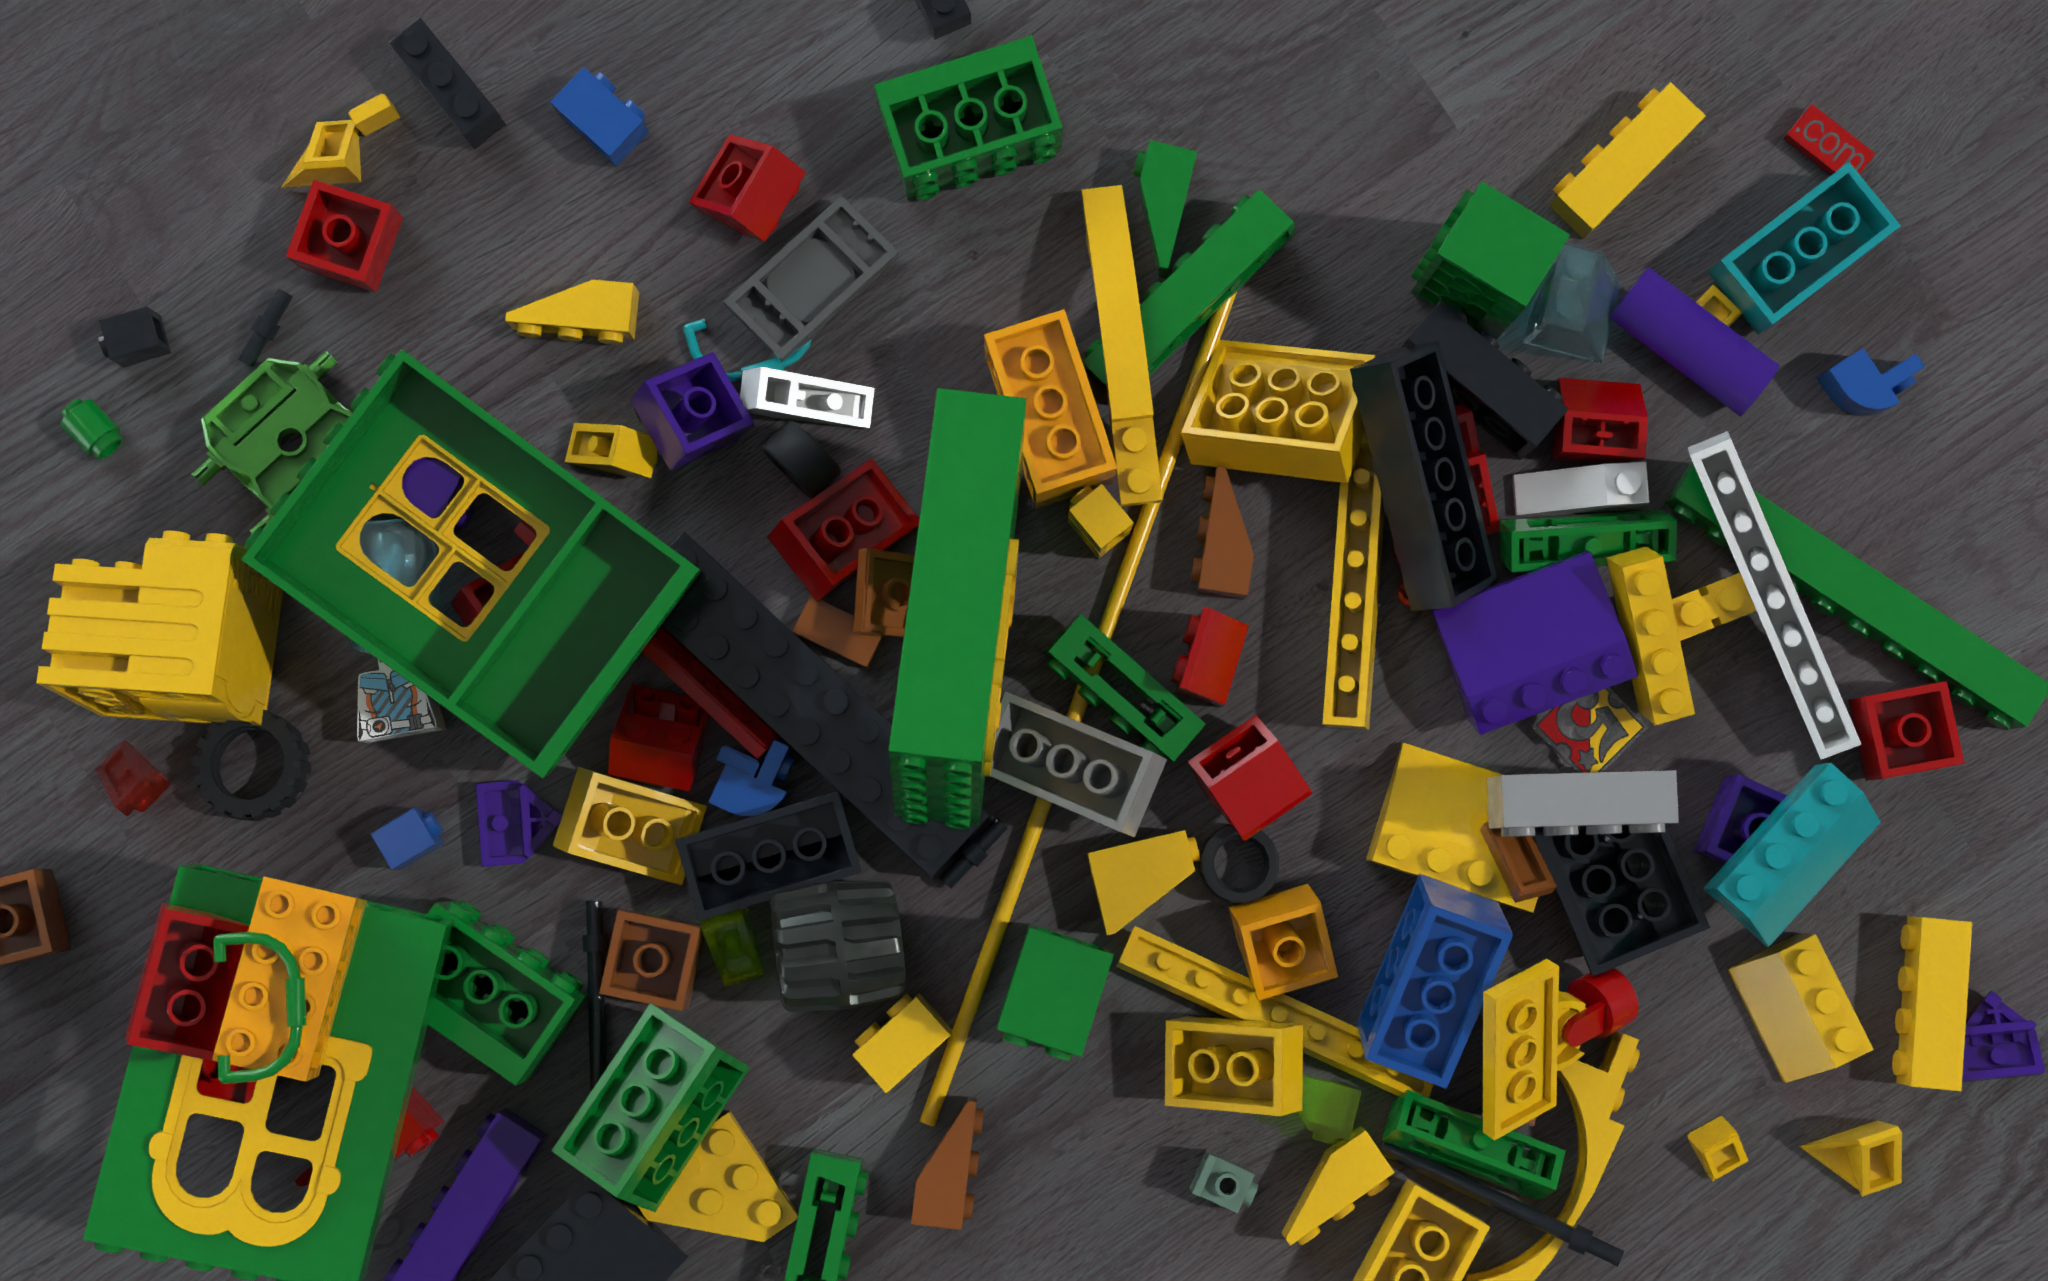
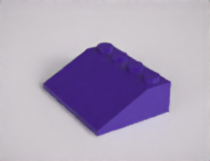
M1585 551L1486 588L1453 608L1431 609L1467 718L1479 735L1638 677L1627 639L1590 551Z

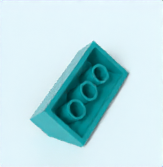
M1832 763L1814 765L1703 889L1766 947H1769L1876 829L1881 821L1864 792Z

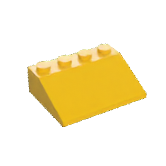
M1220 340L1181 431L1190 463L1193 465L1226 467V469L1348 483L1360 451L1364 430L1357 396L1352 386L1350 369L1374 359L1376 356Z
M1402 743L1365 861L1417 878L1420 873L1522 912L1534 913L1538 897L1517 903L1514 902L1480 831L1483 824L1488 822L1487 778L1502 774Z

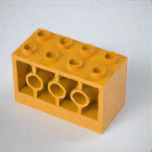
M1065 309L984 334L985 358L997 394L1027 398L1022 470L1035 509L1074 497L1088 485L1094 490L1100 484L1104 487L1113 484L1117 465Z
M263 876L248 932L268 934L283 942L296 958L301 978H305L307 1025L303 1026L300 1046L291 1062L275 1075L306 1082L319 1076L367 900ZM244 944L212 1061L218 1062V1056L230 1055V1065L253 1070L271 1064L281 1056L289 1042L291 1027H287L285 979L289 978L286 966L276 952L264 945Z

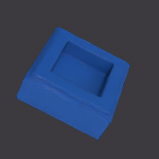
M726 745L721 747L716 760L753 777H757L763 763Z

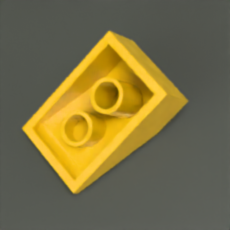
M578 767L553 847L572 855L682 885L685 872L675 839L699 833L707 806Z

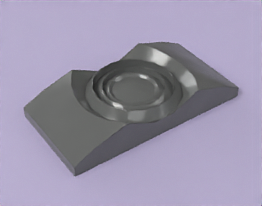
M841 195L724 300V305L782 362L814 338L846 304L862 294L891 264L899 252Z

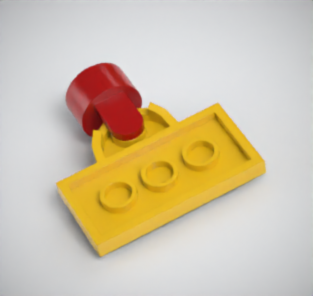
M1545 959L1483 992L1484 1134L1495 1141L1555 1107L1557 1102V1071L1574 1064L1585 1054L1579 1050L1581 1044L1594 1037L1605 1038L1635 1021L1639 1010L1638 997L1633 985L1623 973L1615 968L1596 976H1592L1589 972L1572 981L1567 991L1562 992L1559 991V966Z

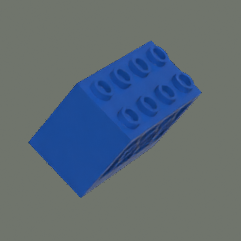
M1419 873L1356 1022L1366 1060L1447 1089L1483 1006V992L1491 988L1513 937L1512 930L1497 901Z

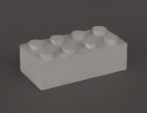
M1005 691L1001 700L999 730H996L990 776L1119 832L1135 837L1167 759Z
M1676 770L1499 775L1487 778L1489 829L1501 828V837L1535 836V828L1543 827L1544 836L1579 834L1578 826H1586V835L1622 833V825H1629V833L1666 832L1665 824L1679 823Z

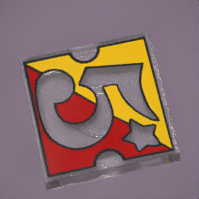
M1610 687L1546 710L1530 725L1541 739L1575 773L1604 772L1649 728Z

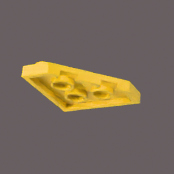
M730 1111L714 1122L656 1212L638 1206L648 1221L765 1242L798 1218L797 1210Z

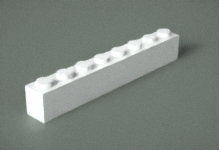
M1728 431L1688 447L1692 462L1820 759L1822 760L1861 745V741Z

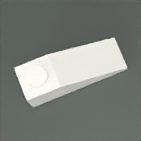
M758 367L743 371L740 399L748 413L869 429L875 388Z
M1646 462L1600 464L1512 476L1515 516L1638 510L1649 503Z

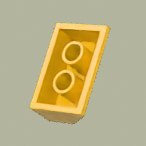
M1799 933L1727 968L1784 1083L1835 1069L1874 1050L1816 934Z

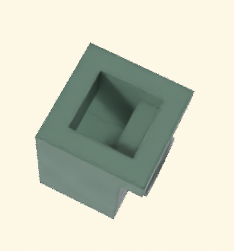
M1206 1149L1190 1185V1190L1192 1194L1201 1196L1238 1213L1242 1205L1250 1207L1256 1195L1258 1184L1252 1182L1255 1176L1252 1170ZM1224 1178H1232L1235 1181V1187L1231 1192L1225 1193L1220 1190V1182Z

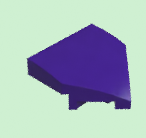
M518 780L475 784L481 867L525 863L561 821V814Z
M1993 991L1988 992L1966 1019L1962 1083L2037 1076L2045 1073L2037 1033L2034 1030L2037 1024L2032 1020L2027 1021L2001 1002L2002 998Z

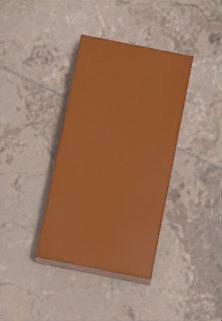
M812 595L809 596L792 631L794 634L868 668L883 637L881 635L853 632L854 615L822 600L817 602Z
M1489 822L1483 824L1480 831L1515 903L1551 894L1557 886L1533 836L1501 837V828L1489 829Z

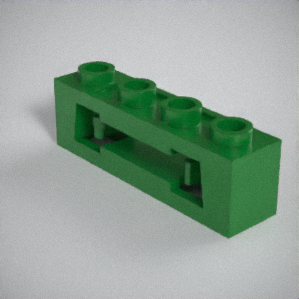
M1662 509L1499 520L1500 561L1511 572L1534 571L1585 551L1591 552L1596 566H1608L1606 557L1642 547H1648L1662 555L1664 562L1676 561L1677 520Z
M1082 614L1074 616L1043 652L1050 659L1046 664L1050 670L1063 680H1066L1068 677L1072 678L1081 686L1078 694L1095 708L1099 704L1105 707L1112 714L1109 721L1126 735L1132 731L1143 741L1140 745L1141 748L1167 759L1166 762H1174L1206 725L1205 722ZM1088 641L1103 654L1104 657L1101 661L1151 705L1153 703L1159 704L1175 720H1171L1161 708L1159 710L1155 709L1146 719L1141 712L1096 673L1089 674L1074 659L1078 658L1082 665L1088 669L1089 667L1092 668L1102 656L1088 647L1085 642ZM1146 719L1148 723L1154 725L1161 732L1157 734L1143 721Z
M1406 1090L1392 1102L1382 1141L1537 1201L1556 1191L1566 1150L1514 1130L1494 1141L1483 1133L1482 1118L1410 1090ZM1421 1108L1428 1109V1110L1433 1111V1112H1435V1113H1434V1114L1429 1113V1112H1427V1111L1421 1110ZM1523 1146L1532 1150H1525L1523 1149Z
M816 1148L811 1152L784 1281H798L799 1275L804 1274L809 1259L820 1201L835 1203L838 1197L839 1185L846 1187L842 1205H838L835 1210L821 1279L826 1281L847 1279L851 1255L844 1253L847 1237L855 1238L860 1217L859 1212L853 1211L856 1195L864 1196L869 1171L861 1169L864 1158ZM821 1177L825 1181L819 1201L815 1200L819 1178ZM805 1276L803 1281H820V1278Z

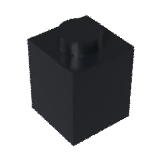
M147 306L99 320L102 334L98 335V341L106 358L123 367L171 353L161 315Z

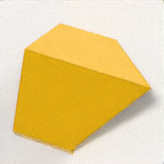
M353 121L316 122L309 145L281 188L311 186L313 179L327 184L361 182L359 129L354 125Z
M1876 1120L1799 1146L1855 1187L1862 1197L1902 1183V1132L1896 1125Z

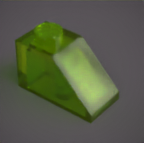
M747 907L701 920L702 932L724 987L765 976Z
M1303 1074L1302 1111H1298L1296 1114L1304 1127L1314 1132L1312 1139L1337 1145L1338 1138L1350 1141L1362 1091L1357 1087Z

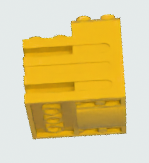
M164 531L162 538H149L146 542L142 565L118 561L115 562V567L99 566L100 563L88 559H72V565L55 564L52 581L62 587L61 598H49L47 615L50 616L48 631L44 632L42 649L50 653L52 658L50 667L39 666L36 683L100 717L211 724L212 722L225 723L227 720L261 725L263 710H267L283 590L241 560L246 554V549L233 543L232 537L217 533L206 534L205 541L190 540V535L187 533Z

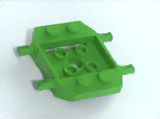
M326 350L309 367L306 364L301 365L299 362L268 358L201 419L206 446L209 450L206 454L209 458L191 475L204 487L219 471L228 469L267 507L265 511L268 514L249 530L251 533L258 527H261L263 530L274 517L270 510L275 502L285 492L291 494L301 482L297 475L304 464L312 457L317 460L326 449L327 445L323 441L329 431L338 422L344 425L352 415L320 383V379L338 364ZM288 433H298L302 436V445L296 451L287 452L281 449V440Z

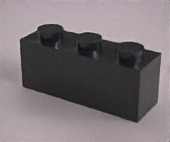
M421 18L388 42L474 149L506 125L497 110Z

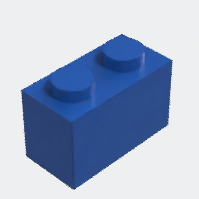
M583 67L550 103L564 121L617 167L649 133L643 121L646 115L630 99L623 103L613 93L616 87L602 73L598 72L593 76Z

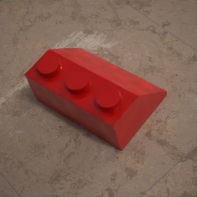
M161 903L125 1035L127 1044L212 1061L244 944L226 945V962H214L213 940L218 934L248 932L250 925L209 912Z

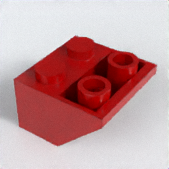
M1557 378L1556 391L1563 397L1564 401L1562 403L1569 409L1554 426L1552 459L1612 464L1640 462L1646 458L1648 415L1640 384Z
M1204 607L1198 616L1192 614L1182 642L1189 644L1186 656L1180 654L1179 658H1177L1170 680L1177 683L1175 693L1222 708L1226 704L1249 625L1207 607Z
M632 684L610 737L608 775L690 791L700 764L710 715L688 695Z
M1254 715L1188 761L1200 788L1243 841L1252 837L1313 794L1280 742L1257 715Z

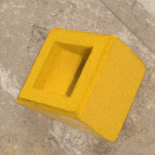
M1722 1116L1713 1119L1687 1135L1693 1150L1712 1181L1749 1161L1737 1131Z

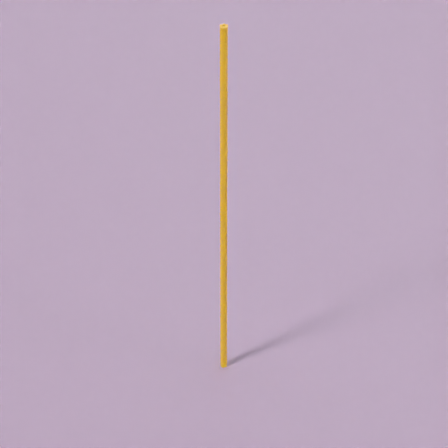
M1237 292L1211 316L1158 461L1162 498L1183 443L1182 428L1213 353L1220 341ZM1161 502L1142 505L1098 627L1110 640L1114 634ZM1091 646V649L1099 653L1102 657L1097 661V663L1092 668L1089 667L1087 669L1084 666L1083 669L1089 674L1096 673L1097 675H1099L1100 669L1103 664L1101 660L1103 659L1104 655L1101 654L1095 647ZM1077 685L1066 717L1082 722L1088 702L1078 694L1081 686ZM1038 796L919 1120L929 1126L935 1127L1052 805V802Z

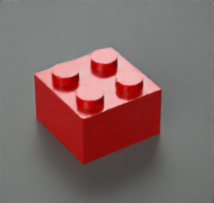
M313 179L286 257L301 269L377 293L403 216L391 204Z
M1947 681L1848 700L1853 725L1861 741V745L1858 748L1866 781L1965 764Z

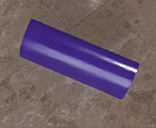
M1649 267L1628 289L1609 316L1612 321L1740 417L1758 398L1780 367L1779 364Z

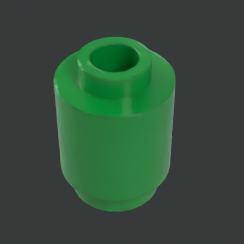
M76 399L61 412L64 418L60 426L88 456L94 455L97 460H103L122 445L124 438L119 434L120 428L93 399L85 401Z

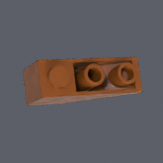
M1217 466L1214 476H1206L1202 500L1210 501L1207 517L1200 516L1196 540L1203 541L1201 557L1194 556L1190 581L1197 582V593L1245 600L1249 592L1254 553L1226 467Z
M969 1097L919 1173L915 1186L911 1224L962 1230L963 1219L972 1220L974 1194L966 1193L968 1176L977 1177L979 1151H971L973 1134L981 1135L984 1116V1109L976 1108L977 1098Z

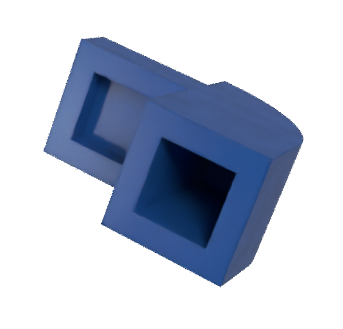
M1862 348L1816 378L1830 399L1840 409L1856 416H1873L1899 404L1900 401L1896 395L1916 383L1917 381L1912 375L1925 366L1917 354H1914L1881 374L1865 349Z
M774 740L757 777L748 775L726 764L708 802L730 813L745 817H753L778 809L790 795L789 792L776 787L779 779L786 781L793 767L795 759L790 757L792 748Z

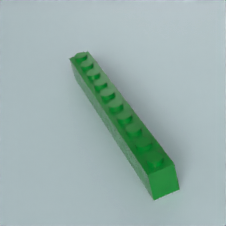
M1690 462L1664 503L1673 508L1671 513L1677 519L1689 525L1696 523L1708 531L1706 536L1711 541L1727 548L1729 545L1693 462ZM1754 491L1796 592L1800 591L1811 598L1810 604L1815 609L1829 616L1837 615L1847 622L1845 627L1853 634L1864 639L1870 637L1881 644L1880 650L1888 657L1900 662L1905 660L1917 668L1915 673L1925 681L1932 684L1947 681L1948 689L1952 691L1950 696L1954 700L1967 707L1976 706L1987 714L1985 719L1992 725L2002 730L2024 728L2029 725L2048 695V682Z

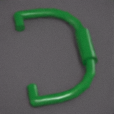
M239 932L216 935L213 940L214 962H226V945H264L279 955L285 963L289 978L285 979L287 1027H291L289 1042L281 1056L271 1064L253 1070L231 1071L230 1055L218 1056L219 1081L223 1084L253 1082L274 1076L291 1062L300 1046L303 1026L307 1025L305 978H301L297 960L287 946L268 934Z

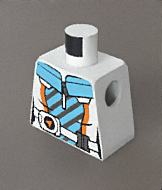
M379 659V670L359 674L357 737L359 742L373 743L446 730L445 721L438 702Z

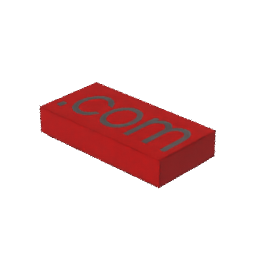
M1813 104L1805 110L1783 137V139L1830 176L1848 162L1860 174L1876 155V153Z

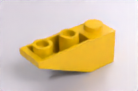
M590 280L506 313L505 321L513 330H517V335L524 337L540 338L542 332L558 333L557 338L567 341H582V336L598 337V341L604 344L621 345L623 344V339L635 340L639 291L634 283Z
M1359 1126L1325 1150L1281 1232L1290 1246L1297 1241L1300 1245L1309 1242L1321 1232L1318 1226L1331 1217L1334 1221L1340 1220L1354 1210L1355 1205L1353 1202L1365 1193L1369 1197L1374 1196L1390 1184L1387 1178L1395 1172L1364 1128Z

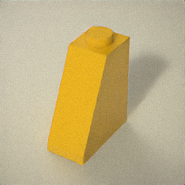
M1186 830L1087 853L1105 934L1111 935L1118 932L1195 872L1193 862L1200 861L1195 837L1187 838Z

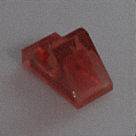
M126 740L95 769L114 807L126 816H129L134 809L139 812L146 811L170 785L169 781Z

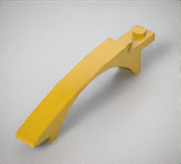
M1122 185L1081 189L1086 227V244L1094 280L1103 347L1111 445L1117 465L1116 473L1120 506L1160 503L1163 501L1153 423L1154 412Z
M1617 1031L1612 1033L1599 1069L1577 1060L1574 1064L1557 1071V1076L1568 1095L1573 1109L1578 1138V1157L1574 1181L1564 1207L1556 1218L1571 1226L1575 1225L1593 1196L1625 1126L1609 1118L1612 1111L1617 1112L1623 1102L1625 1089L1621 1088L1626 1073H1631L1635 1069L1640 1050L1636 1048L1639 1039ZM1545 1233L1534 1245L1516 1258L1486 1271L1466 1274L1464 1281H1535L1552 1261L1564 1241Z

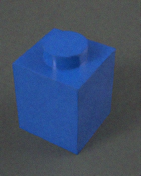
M413 808L371 833L391 870H402L444 845L440 834L444 832L442 825L432 811L426 813L422 808Z

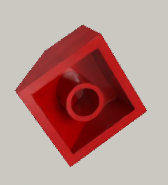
M729 134L688 203L742 235L765 242L769 234L776 229L779 217L788 202L797 194L799 184L806 172L772 145Z

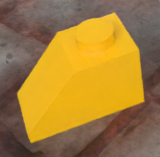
M574 423L565 462L626 477L651 479L653 469L658 461V448L650 435L622 425Z

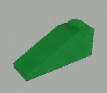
M1150 140L1147 153L1138 152L1133 175L1140 177L1138 192L1157 274L1159 277L1166 278L1197 151Z

